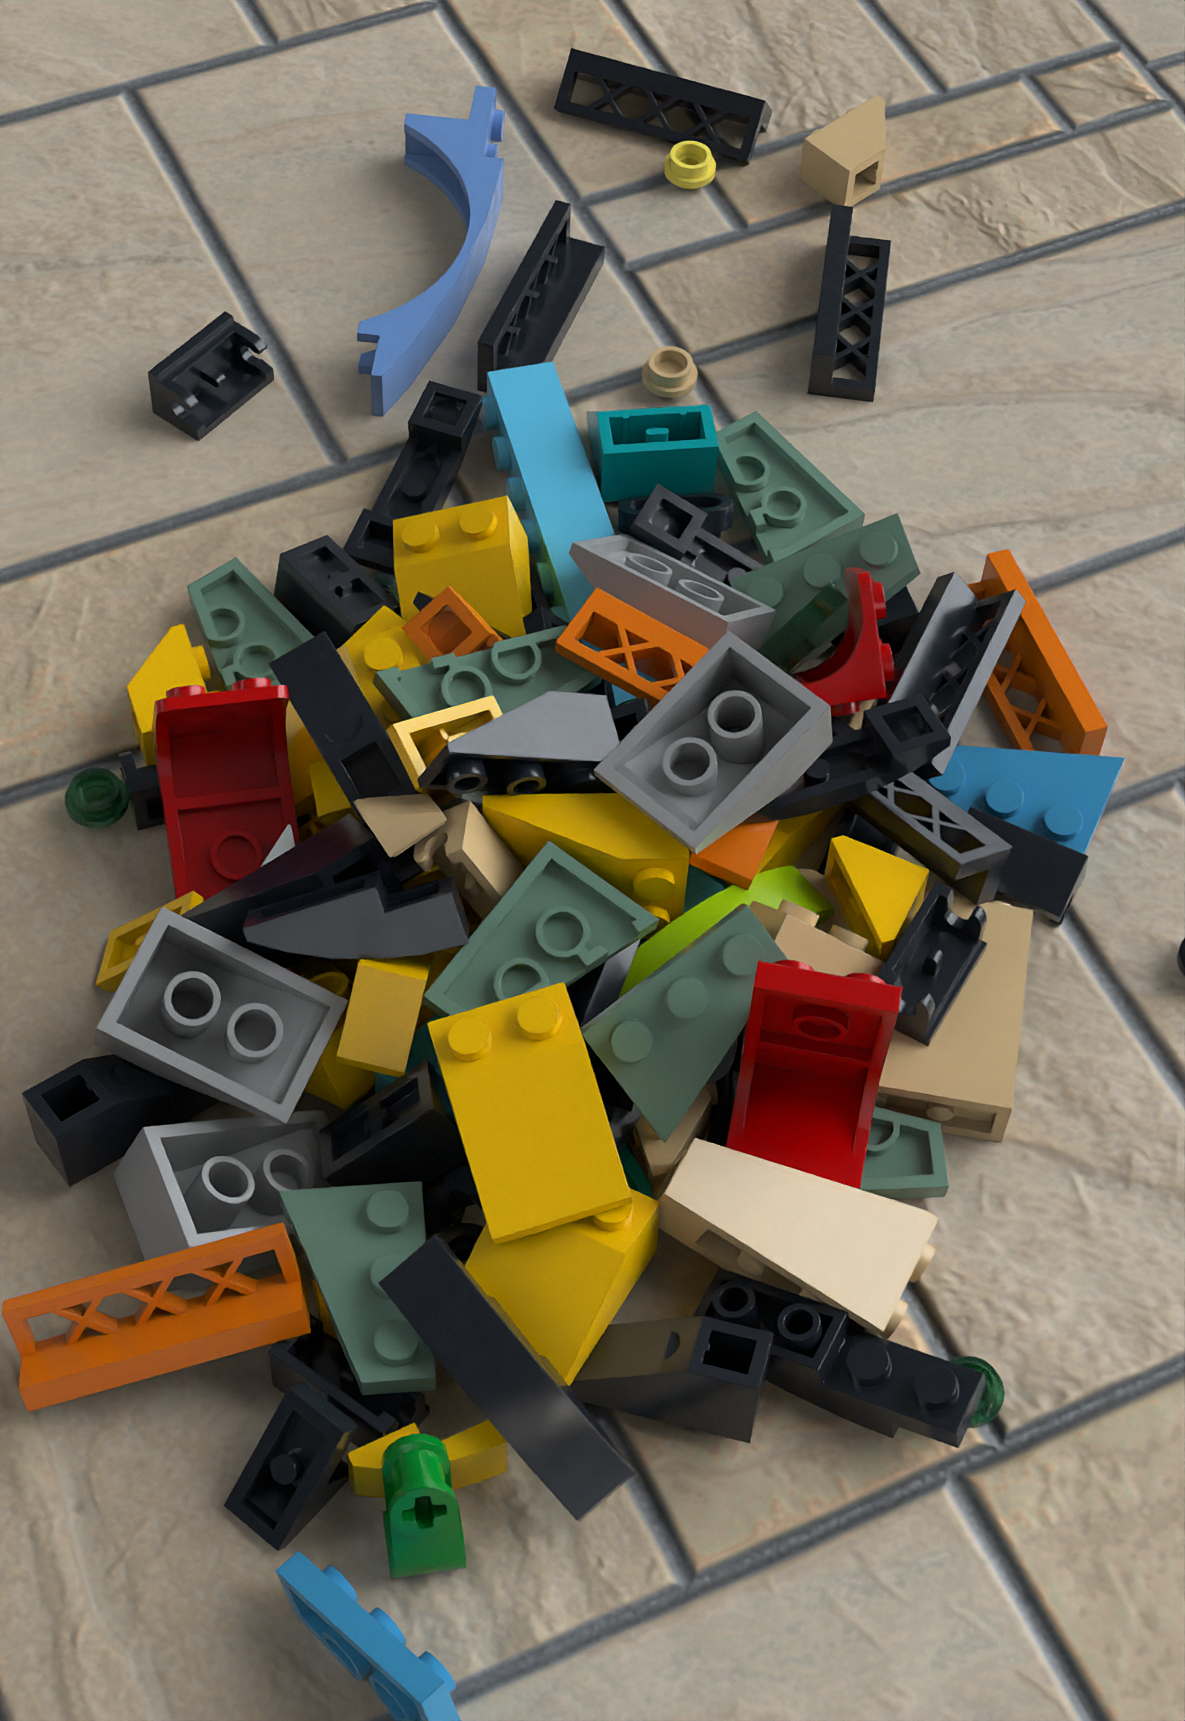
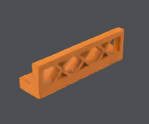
M1006 549L987 554L981 581L967 584L969 589L979 600L1016 589L1026 601L1004 647V650L1011 652L1014 662L1011 668L996 663L983 690V694L1009 743L1016 750L1035 751L1030 740L1034 733L1037 732L1059 741L1065 751L1061 753L1099 756L1108 725L1010 550ZM1010 687L1035 696L1039 704L1035 713L1010 704L1006 697Z
M597 587L555 642V652L638 699L646 697L653 707L710 650ZM582 637V639L603 651L596 652L578 641ZM636 669L658 681L650 682L637 675Z
M283 1222L3 1300L2 1315L21 1357L18 1390L28 1412L311 1333L308 1289ZM270 1250L275 1251L282 1273L257 1280L236 1272L244 1258ZM189 1273L213 1281L204 1295L185 1299L166 1291L174 1277ZM117 1293H123L143 1301L135 1314L119 1319L96 1309L103 1297ZM51 1312L73 1321L65 1334L36 1342L27 1319Z

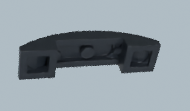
M429 380L408 421L409 438L372 510L363 508L343 547V550L356 563L395 576L393 520L442 510L471 441L483 403L481 395Z
M659 484L656 485L629 529L637 540L730 587V579L763 566L702 529L701 526L708 514ZM845 630L831 641L832 645L824 652L833 653L844 636Z
M922 693L864 710L861 729L832 737L833 742L788 790L743 822H767L788 819L826 810L855 800L900 779L930 761L950 746L951 736Z

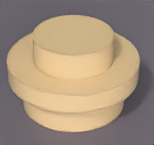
M674 346L658 348L651 353L649 359L643 365V384L655 395L665 398L681 397L690 393L697 383L698 372L692 357L681 348Z

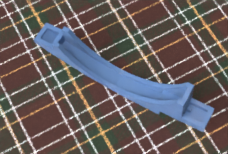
M475 87L469 120L406 113L404 122L405 165L426 177L449 198L465 225L467 236L457 258L435 284L404 305L359 322L357 341L377 343L375 350L361 354L358 365L359 374L371 375L373 416H384L415 381L455 325L485 264L503 203L504 159L498 158L499 147L497 144H493V142L503 141L505 110H496V88Z

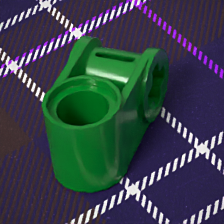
M411 1434L397 1439L387 1447L381 1462L386 1511H383V1522L391 1580L466 1568V1553L460 1510L454 1490L452 1489L450 1460L445 1444L438 1438L427 1434Z

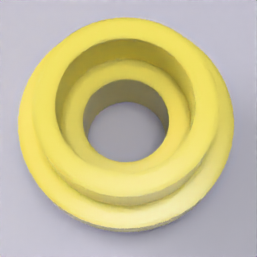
M683 141L677 143L665 158L664 174L666 178L674 185L683 189L691 190L709 184L715 177L716 162L712 157L710 149L700 142Z

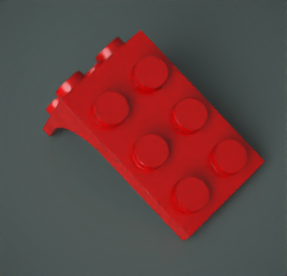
M859 567L844 568L848 622L840 644L831 656L818 666L804 672L788 674L830 705L831 717L859 712L860 701L886 698L885 682L894 680V663L889 643L882 644L877 627V620L886 618L883 586L881 581L874 582L873 578L870 577L869 571Z
M249 678L233 683L232 690L212 693H206L204 686L187 685L172 688L166 691V698L155 701L152 737L175 899L194 891L202 896L205 901L261 867L288 824L292 828L295 846L300 844L287 749L286 709L289 695L286 685L272 686L269 678Z
M779 960L774 963L758 961L726 1148L860 1189L878 1087L898 1017L903 987L886 984L881 978L867 973H851L846 976L814 971L808 964L796 960Z

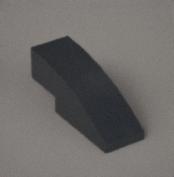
M377 870L249 910L242 929L247 942L289 953L332 959H387L428 954L469 944L470 925L453 875L387 895L380 872Z

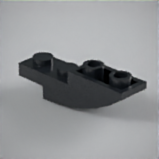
M324 631L268 664L280 685L287 686L291 704L362 825L374 835L353 802L355 800L421 793L415 789L392 741ZM378 841L401 885L425 872L414 859L415 844L395 858L393 856L390 858Z
M718 1268L693 1317L706 1316L774 1333L766 1377L767 1381L841 1418L894 1438L898 1427L959 1448L986 1389L985 1375L982 1372L852 1328L847 1311L722 1268Z

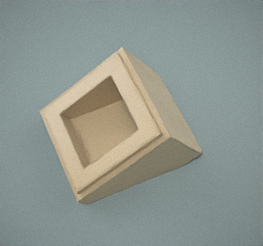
M428 793L363 798L353 802L390 858L392 856L395 858L444 825V821L447 820Z

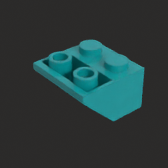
M696 404L587 411L586 420L597 484L603 502L622 501L630 497L651 495L657 484L674 494L714 493L719 443L711 405Z

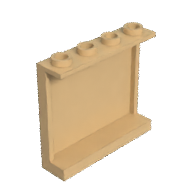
M797 869L835 908L834 915L815 928L829 934L834 924L850 931L824 875L810 869ZM926 890L924 892L922 903L926 899L930 890ZM954 897V903L951 906L954 914L968 920L976 908V905L970 900L960 897ZM989 901L977 905L984 909L987 916L982 941L987 943L984 954L929 1046L896 1030L893 1031L881 1074L875 1106L938 1122L941 1124V1131L943 1133L1002 1143L1013 1108L1033 910L1013 907L1001 901Z

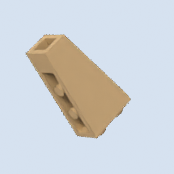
M694 1138L674 1161L653 1198L660 1202L659 1228L721 1268L847 1311L852 1328L875 1336H881L884 1339H888L894 1333L906 1313L908 1303L900 1299L908 1281L915 1283L921 1277L935 1252V1247L929 1244L928 1240L939 1218L927 1210L698 1138Z

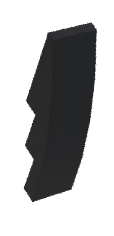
M433 1235L379 1282L382 1289L471 1400L577 1521H581L637 1473L545 1356L537 1353L497 1300L483 1291L443 1238Z

